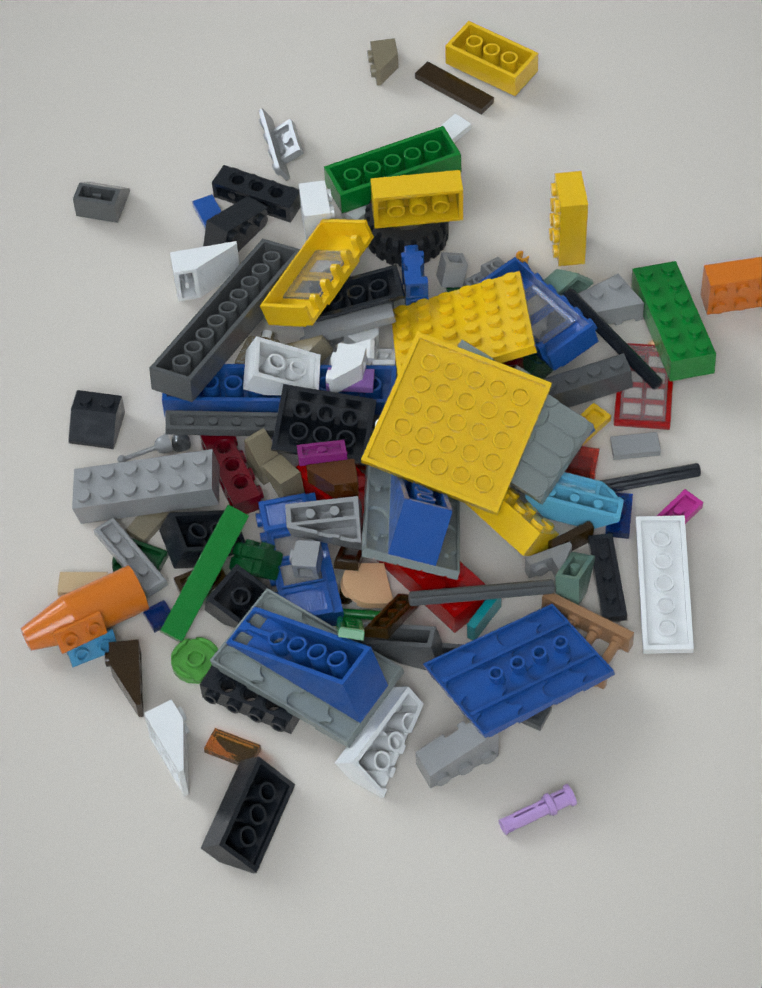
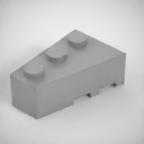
M619 274L578 293L607 324L614 323L615 325H620L622 321L643 320L644 302Z

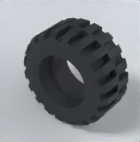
M372 199L365 209L364 220H367L374 236L369 244V249L373 254H376L377 258L382 261L385 259L386 263L390 265L399 264V267H401V253L404 252V246L418 245V251L424 252V264L429 262L430 258L434 259L446 246L449 237V222L423 224L412 230H399L393 227L375 229Z

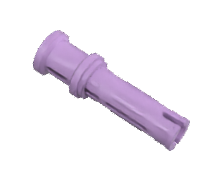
M565 784L563 789L550 795L546 793L541 797L540 801L499 819V825L503 833L507 835L548 814L554 816L557 814V811L569 805L572 807L577 805L575 795L570 786Z

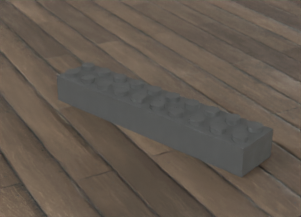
M262 238L149 367L152 390L193 402L265 317L260 308L261 303L300 249Z

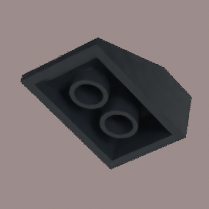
M225 510L173 512L167 515L159 532L174 569L195 567ZM242 531L235 543L246 542L242 534ZM233 546L231 552L229 553L228 557L233 555L232 553H233L234 546Z

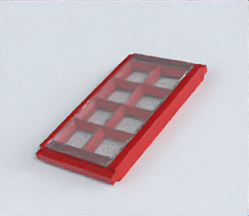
M627 343L655 371L663 382L658 389L653 390L630 367L633 388L616 393L614 426L670 430L673 381H669L655 345Z

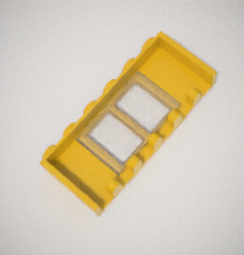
M322 219L260 305L269 325L313 326L327 304L330 305L360 262L359 258L373 240L374 236L367 220Z

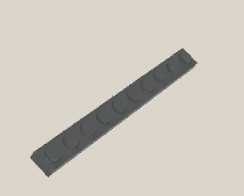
M166 410L165 435L251 436L264 428L269 437H273L278 413ZM374 415L371 435L375 429V422L379 419L380 415Z

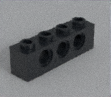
M223 165L212 181L213 196L215 198L235 204L249 196L268 207L267 215L289 223L292 222L301 208L299 189L259 177L256 174L241 171L234 167Z
M212 665L200 684L202 698L208 703H217L226 707L232 713H241L248 716L254 722L268 724L278 732L284 731L292 734L300 720L288 713L286 709L249 690L245 685L220 672L218 668ZM227 689H233L230 692H225ZM250 698H255L253 701H247ZM272 707L278 708L276 710H269Z

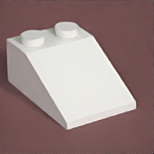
M256 336L245 354L243 389L263 395H281L283 384L319 390L321 355Z
M171 699L145 712L144 715L152 743L182 794L186 796L189 794L188 740L186 735L189 733V729L185 723L187 718L181 706L176 708Z

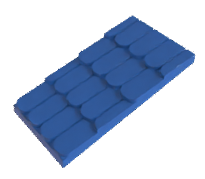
M553 603L423 663L424 668L431 677L440 685L447 696L452 699L484 738L492 737L517 722L521 723L546 708L557 705L575 694L586 691L615 675L610 665Z

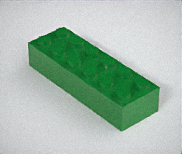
M441 126L324 166L325 185L331 190V195L343 214L370 203L372 199L371 178L455 170L462 172L461 153L445 127Z
M672 261L633 268L631 288L644 302L643 318L669 381L715 373V349L677 262Z

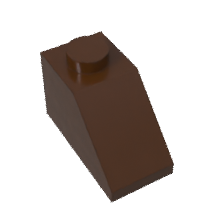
M354 459L306 465L308 483L334 499L359 496Z

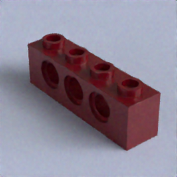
M200 435L202 449H212L219 463V485L229 505L245 514L259 510L258 502H261L264 494L261 486H256L254 483L255 475L252 468H247L245 465L247 460L243 450H238L237 448L238 441L236 436Z

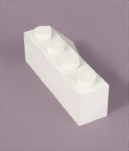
M408 686L393 687L363 730L355 738L349 748H345L335 764L351 781L384 798L387 792L385 788L387 782L395 773V763L399 754L404 752L406 747L404 742L408 733H412L424 703Z

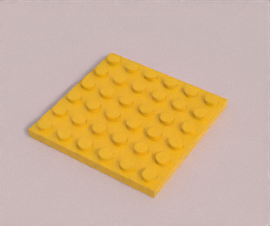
M520 271L509 272L501 277L486 279L478 284L466 285L458 290L440 293L438 296L429 298V300L423 298L411 303V305H399L393 309L396 320L395 323H392L397 375L417 331L454 346H458L461 340H464L499 363L537 353Z
M417 331L361 458V463L412 483L422 485L440 494H447L448 497L491 514L498 515L550 392L552 383Z

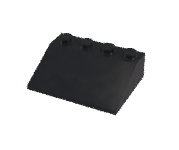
M283 384L271 451L298 455L297 445L344 440L347 459H354L355 465L366 466V464L361 463V458L371 438L377 399Z

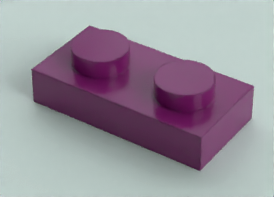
M344 440L297 445L299 466L347 460Z

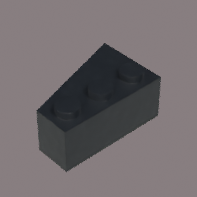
M247 196L216 214L206 222L203 246L236 241L239 252L266 226L268 207Z

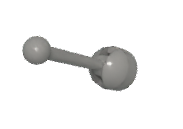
M164 434L156 439L154 446L127 456L120 455L117 461L118 463L126 462L129 459L154 450L163 454L174 450L169 436Z

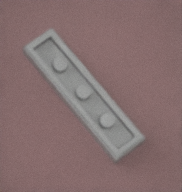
M390 302L316 322L313 326L307 325L303 327L305 339L323 335L329 341L392 324L396 320Z
M114 517L93 529L96 537L121 567L129 565L132 568L147 598L168 586L167 580Z

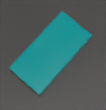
M502 598L488 599L483 602L467 623V638L473 641L479 637L501 608Z

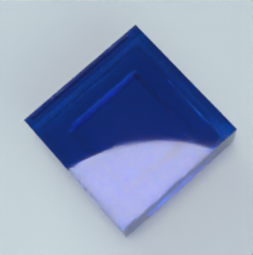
M165 600L143 612L154 633L161 630L171 610Z

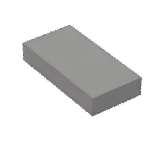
M657 432L610 437L613 460L660 456L661 454Z

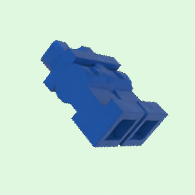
M418 245L404 246V252L401 253L402 284L404 285L405 305L408 306L423 298L429 300L428 278L424 274V252L418 251Z

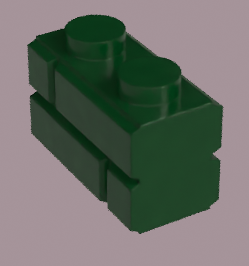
M246 539L245 543H235L232 553L234 556L231 557L229 564L230 570L238 564L254 577L273 581L277 580L280 570L278 566L281 565L283 554L275 550V545L261 542L260 546V542Z

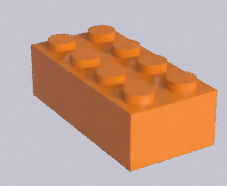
M762 257L704 265L700 295L707 315L762 307Z

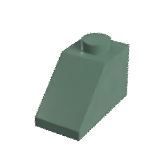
M556 269L544 279V282L547 285L551 284L560 296L570 288L580 293L594 284L592 279L579 273Z
M571 552L555 575L556 594L579 605L588 590L595 556Z

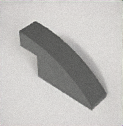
M365 622L363 627L365 628L370 622ZM404 624L389 639L364 637V640L359 641L390 660L422 670H426L423 663L464 645L442 643L436 626Z

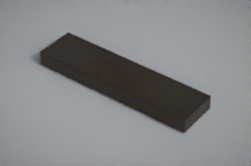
M428 61L415 73V79L481 115L494 103L493 96Z
M398 593L364 628V637L389 639L419 606H410L409 594Z

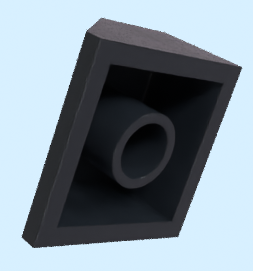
M77 390L71 407L69 443L114 449L125 415L122 396Z
M236 564L206 599L205 611L224 625L236 628L266 588H270Z

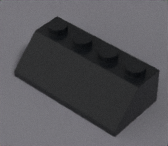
M397 265L349 277L330 305L327 304L316 322L405 299ZM320 285L309 288L310 294L320 295L322 292Z
M259 756L240 760L201 849L220 863L253 874L257 873L295 784Z

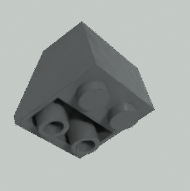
M80 182L73 197L76 216L118 223L129 196L130 188L95 182Z

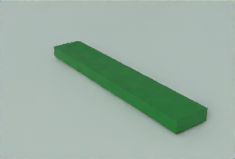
M227 505L160 630L161 633L178 642L184 640L249 515Z

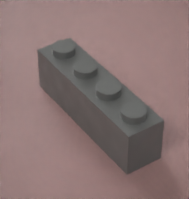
M624 353L543 379L552 383L549 395L559 400L560 403L568 408L633 388L632 372Z

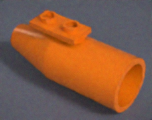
M127 565L60 596L20 629L30 651L59 646L63 654L106 634V629L149 610V605L139 580L132 568Z

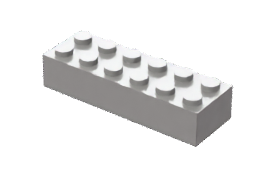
M212 449L74 469L72 509L81 524L110 520L113 517L120 519L219 505V463Z

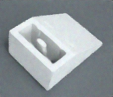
M236 241L170 252L178 302L201 298L227 280L239 266Z

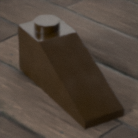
M139 639L109 642V652H105V665L110 667L114 680L138 717H144L142 654Z

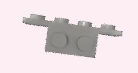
M262 108L259 110L261 117L259 122L265 131L263 136L269 145L268 153L274 161V164H272L273 170L278 176L281 175L287 181L290 179L286 164L304 154L295 123L289 119L275 128L273 119Z

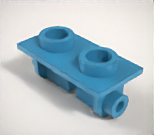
M113 629L107 630L106 634L66 652L72 667L104 656L105 652H109V642H116Z

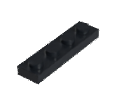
M612 533L589 535L590 555L595 556L593 573L601 616L612 622L627 620V610Z

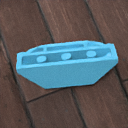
M567 472L563 473L543 505L525 494V498L544 518L574 526L590 521L594 529L619 522L624 500L618 497L604 482Z

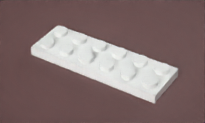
M685 515L636 516L643 654L693 653L694 643Z

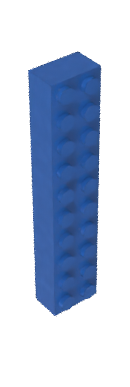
M224 364L193 402L162 393L164 416L166 410L278 413L281 395H263L243 389L245 364ZM320 365L319 390L326 391V373L328 367H332L331 365ZM366 365V369H375L373 393L343 391L338 393L377 399L375 415H381L397 379V366Z

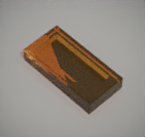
M217 728L214 729L204 747L205 753L239 765L240 760L258 757L261 751V745Z

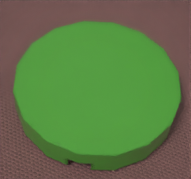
M203 637L183 640L176 645L171 653V666L174 674L184 682L191 684L201 683L212 665L210 659L217 652V646L212 641Z

